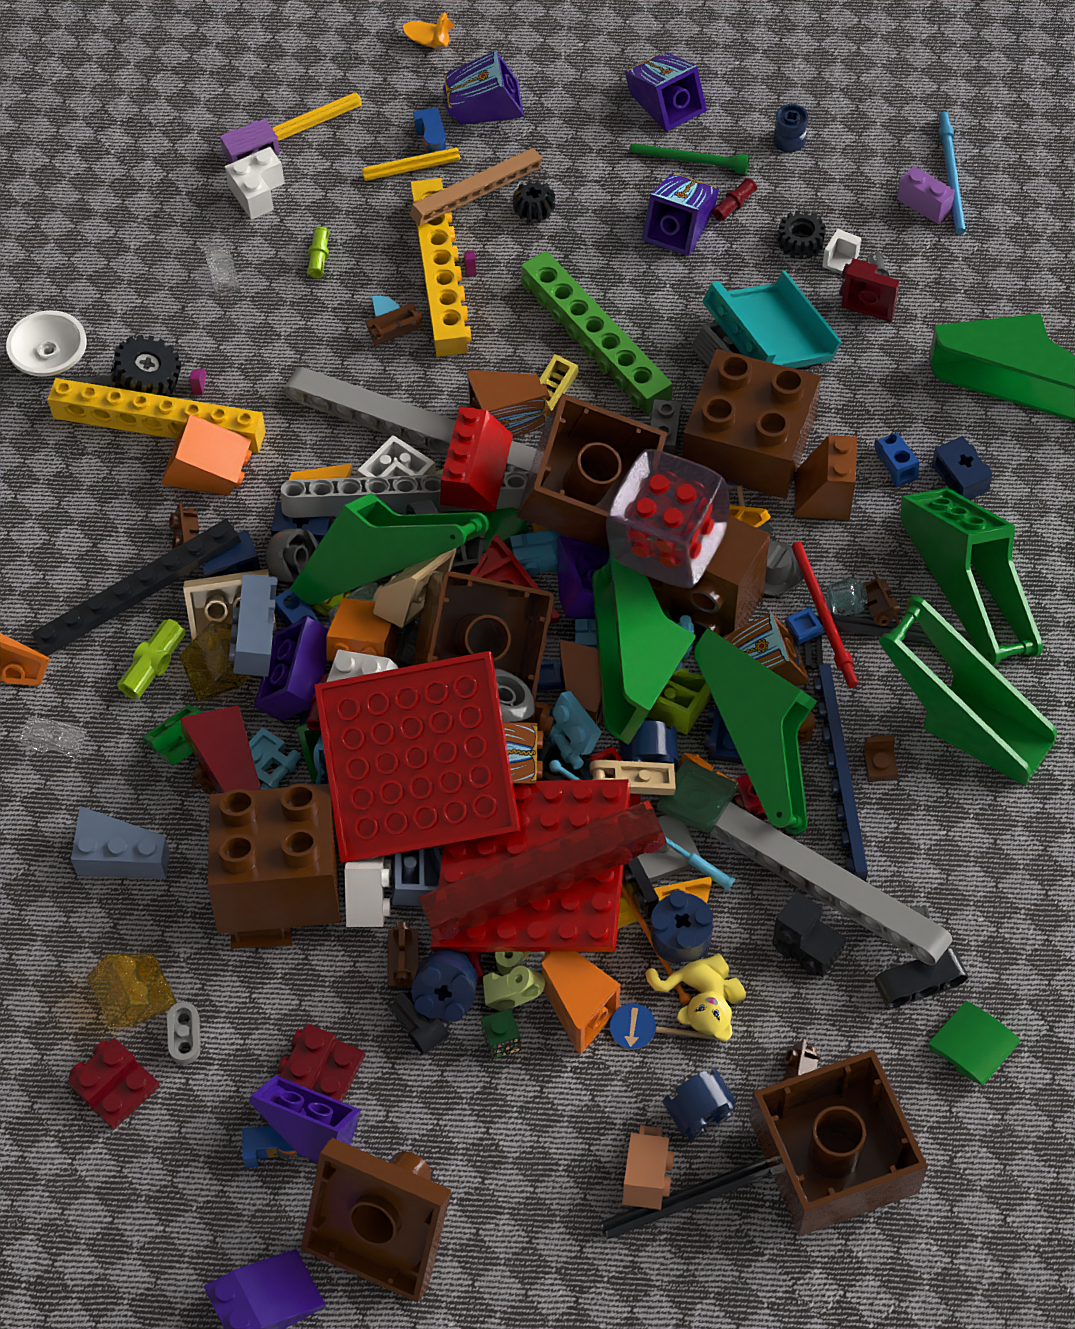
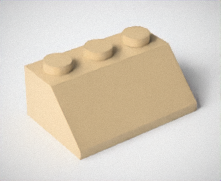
M456 549L405 568L398 576H393L390 582L380 586L374 595L373 600L376 603L373 614L401 628L422 613L429 577L435 572H450Z
M264 569L184 581L183 589L192 643L231 637L232 625H236L232 624L233 608L240 605L243 574L270 577L269 570ZM275 611L273 616V631L277 630Z

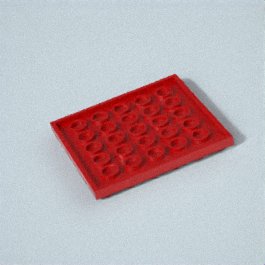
M481 652L314 684L341 863L521 832L492 652Z
M628 779L536 781V784H513L521 832L444 845L430 945L433 952L441 949L459 952H616L631 786Z

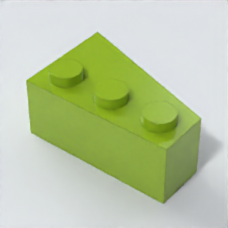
M680 668L679 671L673 673L647 717L655 721L664 722L666 726L670 728L673 726L677 731L688 735L711 699L712 694L703 675L688 673L689 669Z

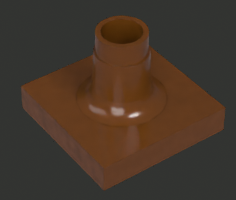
M331 1138L320 1152L301 1250L418 1303L429 1287L452 1190L430 1181L431 1171L428 1164L415 1153L401 1151L394 1154L390 1161L387 1162L335 1138Z

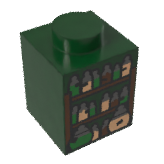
M511 1009L481 1018L482 1034L491 1060L521 1051V1038Z

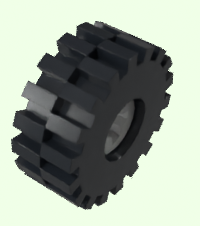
M137 335L136 340L133 337H129L126 343L122 341L119 344V348L115 351L111 367V380L115 382V388L169 397L175 391L180 375L181 361H178L180 356L177 352L173 353L174 348L171 345L164 346V340L154 341L155 336L149 335L148 339H144L143 335ZM144 364L145 366L149 365V370L144 369Z

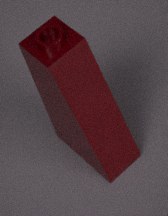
M239 705L181 718L182 735L218 793H227L234 789L261 790Z

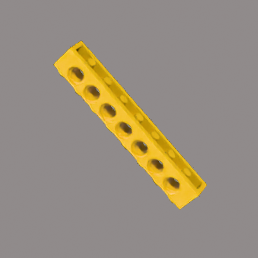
M441 178L411 181L413 203L426 198L428 195H433L441 189H446L442 186ZM451 211L420 226L416 223L436 357L468 353L467 342H472L470 326L465 327L464 322H468L467 306L461 305V302L465 301L464 287L458 286V282L462 281L460 266H455V262L459 261L457 246H452L451 243L456 242L454 226L449 227L448 224L452 222Z
M55 378L47 398L53 419L177 439L191 414L251 439L248 450L259 453L266 433L262 412Z

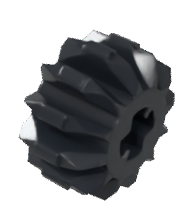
M539 179L536 183H531L528 180L526 185L519 184L513 194V209L515 213H518L520 219L527 218L529 223L533 219L541 222L542 217L549 219L551 212H554L555 209L554 190L550 189L548 183L541 185Z

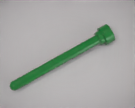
M631 144L629 147L630 152L633 154L729 167L736 174L746 175L749 167V155L739 153L738 156L733 155L732 158L642 144Z

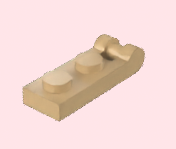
M595 760L590 763V774L593 776V780L628 779L631 785L630 793L674 795L676 789L674 764ZM605 775H613V778H605Z

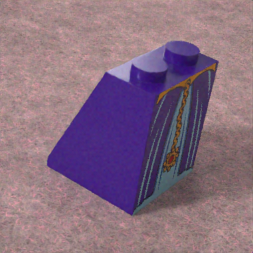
M497 50L444 74L445 85H443V90L448 99L446 109L450 117H455L460 125L524 117L518 80Z
M664 51L625 71L630 94L666 132L707 111L698 68L688 61Z
M671 173L650 194L641 240L689 256L712 216V209L716 205L719 188Z

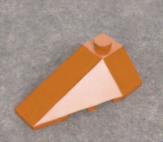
M0 633V682H5L6 684L41 685L50 658Z

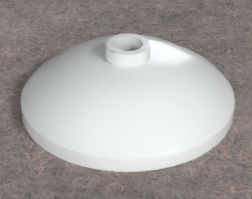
M40 311L26 316L11 329L7 338L6 349L10 361L20 371L33 376H52L70 369L81 359L86 349L87 339L83 326L75 317L61 311Z

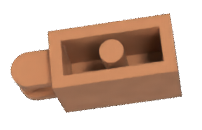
M640 1124L639 1134L631 1133L622 1205L661 1210L663 1196L669 1197L671 1177H665L666 1171H672L674 1152L668 1151L669 1138L662 1137L663 1127H650Z

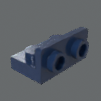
M710 705L708 723H713L712 731L706 730L704 748H709V760L743 764L717 705Z

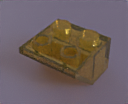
M211 621L179 655L197 701H203L237 689L251 676L233 673L234 661H229L230 644H236L230 642L233 624Z
M106 954L87 976L110 1027L136 1026L169 1010L177 1003L154 954Z

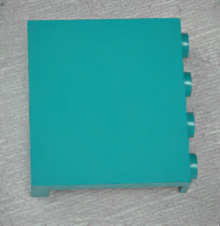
M785 270L781 272L776 283L727 291L720 281L712 282L702 301L737 349L746 357L785 367L799 368L832 361L842 343L840 338Z

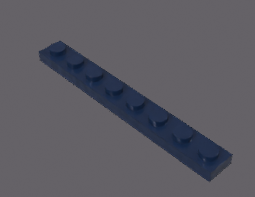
M822 664L818 667L817 676H813V690L815 694L819 693L820 701L817 702V712L819 719L823 718L825 724L822 727L823 744H828L829 752H826V763L828 770L833 769L834 778H831V791L833 796L837 795L839 804L835 805L837 822L842 821L843 830H840L841 847L847 848L848 857H845V870L866 882L868 868L831 665Z

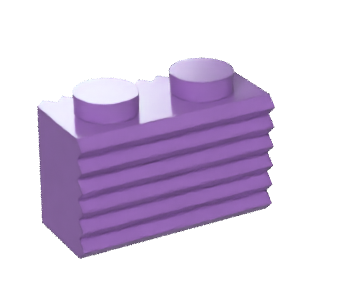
M266 118L260 121H252L247 126L237 130H228L224 135L220 136L222 150L230 164L268 147H271L277 155L280 152L277 135L273 132Z
M913 166L899 180L898 197L896 199L937 224L951 212L955 190L950 189V186H946L942 181H938L933 176L925 174V171L917 169V166Z

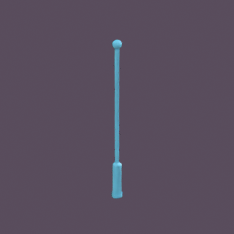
M558 760L550 762L549 768L551 771H558L570 780H581L561 767V763ZM628 812V819L684 856L688 864L706 876H711V879L724 887V890L728 891L732 886L735 878L729 877L697 854L688 853Z

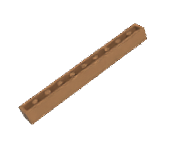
M534 148L525 150L521 154L512 156L504 162L501 161L493 167H488L486 170L465 178L459 183L452 184L444 190L441 189L433 195H428L420 201H415L411 206L410 216L420 226L539 170L543 158Z

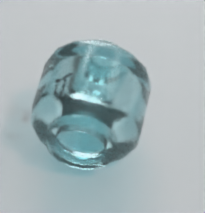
M847 578L829 584L824 599L829 611H832L837 616H845L862 612L865 604L868 602V595L862 582H858L854 578Z

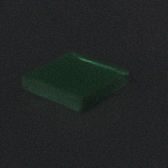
M685 760L675 775L676 789L674 795H662L657 803V810L710 834L738 790V783Z

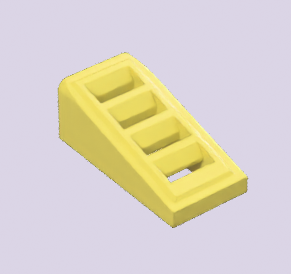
M554 354L539 379L541 385L546 384L556 389L555 393L548 390L551 399L550 401L546 400L550 411L553 410L562 393L565 394L579 373L578 365ZM559 370L566 375L563 377L557 374L556 371ZM553 377L561 381V383L557 384L550 379Z

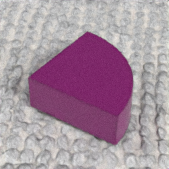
M474 250L465 251L467 277L476 276Z
M203 368L192 370L190 373L189 381L193 395H203L207 376L206 370Z

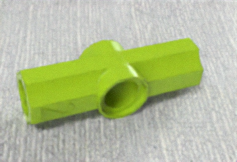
M163 620L150 640L142 642L135 650L133 663L117 684L119 690L131 699H140L155 676H161L167 670L171 654L186 635L184 628L174 620Z

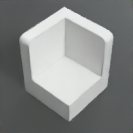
M837 229L824 250L822 267L842 274L845 264H850L852 258L857 259L859 256L861 238Z

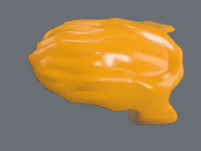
M444 12L441 13L437 24L411 21L402 25L405 35L416 43L440 49L448 45L450 41L448 32L454 27V23L447 18V13Z

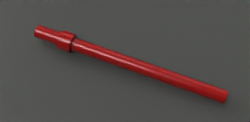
M795 542L791 545V548L835 656L833 659L836 667L842 671L848 688H854L858 686L859 682L852 667L854 664L852 657L844 648L802 542Z

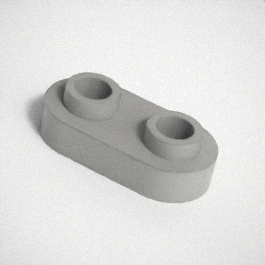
M188 1002L176 1003L169 1009L167 1014L168 1050L171 1058L176 1063L182 1065L194 1062L201 1052L200 1017L196 1007ZM183 1018H189V1022H188V1023H186V1024H180V1023H179L181 1019H183ZM183 1047L191 1048L187 1053L180 1052Z

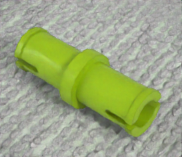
M325 227L314 228L312 245L308 249L310 259L307 274L312 278H321L323 276L325 259L329 255L327 244L330 231H327Z

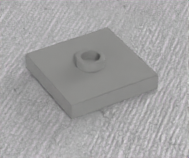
M679 810L644 822L688 853H695L700 856ZM638 825L627 828L626 835L650 882L694 868L688 864L684 856Z

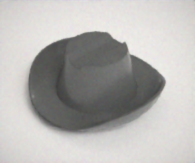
M769 540L764 594L778 595L798 586L804 577L791 545Z
M494 668L503 722H517L531 717L535 712L533 695L527 685L513 674Z

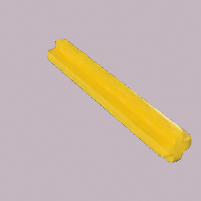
M354 92L272 127L273 132L277 135L278 141L360 107L362 105L361 98L358 93Z
M455 147L362 168V175L364 181L456 162L460 160L458 148Z

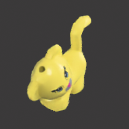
M717 953L712 957L690 962L682 969L673 972L665 981L660 980L654 968H649L645 972L647 982L655 991L669 992L674 986L683 981L700 992V994L691 999L688 1006L682 1007L677 1013L676 1019L681 1024L691 1025L699 1033L713 1036L722 1042L731 1038L732 1026L730 1021L732 1011L726 1000L732 1004H738L745 999L746 992L737 977L724 980L728 977L729 967L721 954Z

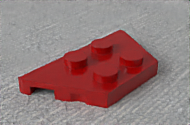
M498 534L493 537L490 546L470 573L472 576L502 583L540 589ZM554 606L552 607L549 624L559 622L561 617Z

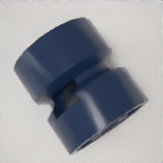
M787 104L777 110L774 144L779 150L793 153L801 150L806 144V128L808 126V113L806 109L800 105Z

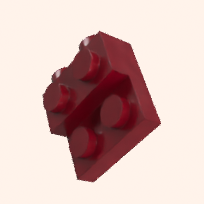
M852 258L850 264H845L841 279H845L839 292V296L843 297L841 307L892 322L895 315L900 280L877 274L878 265Z
M307 1023L303 1031L300 1029L296 1031L291 1043L294 1050L290 1058L286 1056L282 1058L277 1073L281 1078L343 1102L366 1056L365 1051L336 1039L335 1034Z
M114 1037L110 1042L106 1040L100 1042L93 1050L94 1056L86 1064L83 1062L76 1064L69 1073L71 1078L67 1080L71 1090L113 1130L160 1087L159 1082Z

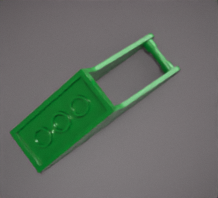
M1041 313L934 326L928 359L932 373L938 380L1075 422V355L1049 339Z
M949 488L902 496L900 511L902 525L979 653L992 666L998 665L1000 660L1006 659L1007 656L1015 654H1028L1031 657L1041 655L1043 643L1013 563L1012 552L1015 525ZM970 561L1019 639L1017 644L1008 646L997 644L971 571Z
M370 493L344 505L290 590L307 604L320 603L456 549L466 541L485 534L489 528L488 519L479 512L401 515L395 513L378 497Z
M615 537L609 544V560L601 569L596 570L592 576L604 725L610 734L629 745L696 635L665 616L637 555L632 551L633 546L631 542L623 537Z
M911 596L906 603L908 608L904 612L905 616L890 633H884L880 637L879 643L924 705L927 714L923 729L1026 786L1053 747L1057 737L1056 728L931 605L919 596ZM918 621L951 668L953 679L950 688L902 643L906 631L913 622Z
M707 628L695 647V659L767 818L772 825L779 828L784 827L790 834H802L808 826L798 744V730L817 700Z

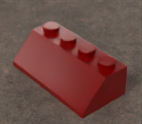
M459 407L441 477L440 505L496 512L513 434L487 410Z

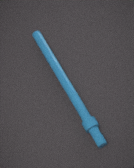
M948 112L939 113V140L943 143L948 185L950 189L955 190L952 203L955 233L961 235L966 232L952 141L954 139V130L950 126Z

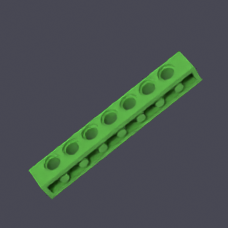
M547 250L521 265L522 277H520V281L527 291L530 290L536 296L538 303L551 312L555 322L561 323L570 338L578 341L588 357L592 356L598 363L600 370L614 380L616 387L630 397L632 404L636 408H640L648 415L653 412L654 399L672 400L673 383Z

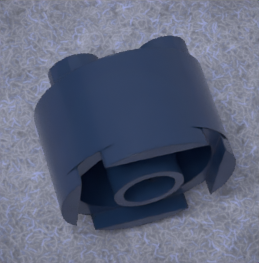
M643 721L629 745L618 739L619 756L622 757L621 761L674 764V770L678 767L677 731L673 726L670 730L666 728L664 722Z
M682 890L674 891L671 895L660 900L655 906L651 917V940L656 953L664 960L673 964L693 962L701 959L707 953L711 945L713 932V912L701 898L685 893Z
M441 949L421 960L412 985V998L418 1013L430 1019L439 1018L441 1022H457L462 1019L463 1015L472 1006L478 982L476 969L469 962V958L459 951Z
M712 1068L710 1076L707 1071H703L675 1088L678 1093L677 1096L671 1099L667 1095L662 1100L663 1105L682 1136L687 1135L690 1140L696 1139L705 1133V1126L715 1120L717 1124H720L733 1115L732 1110L736 1108L735 1104L737 1102L716 1068Z

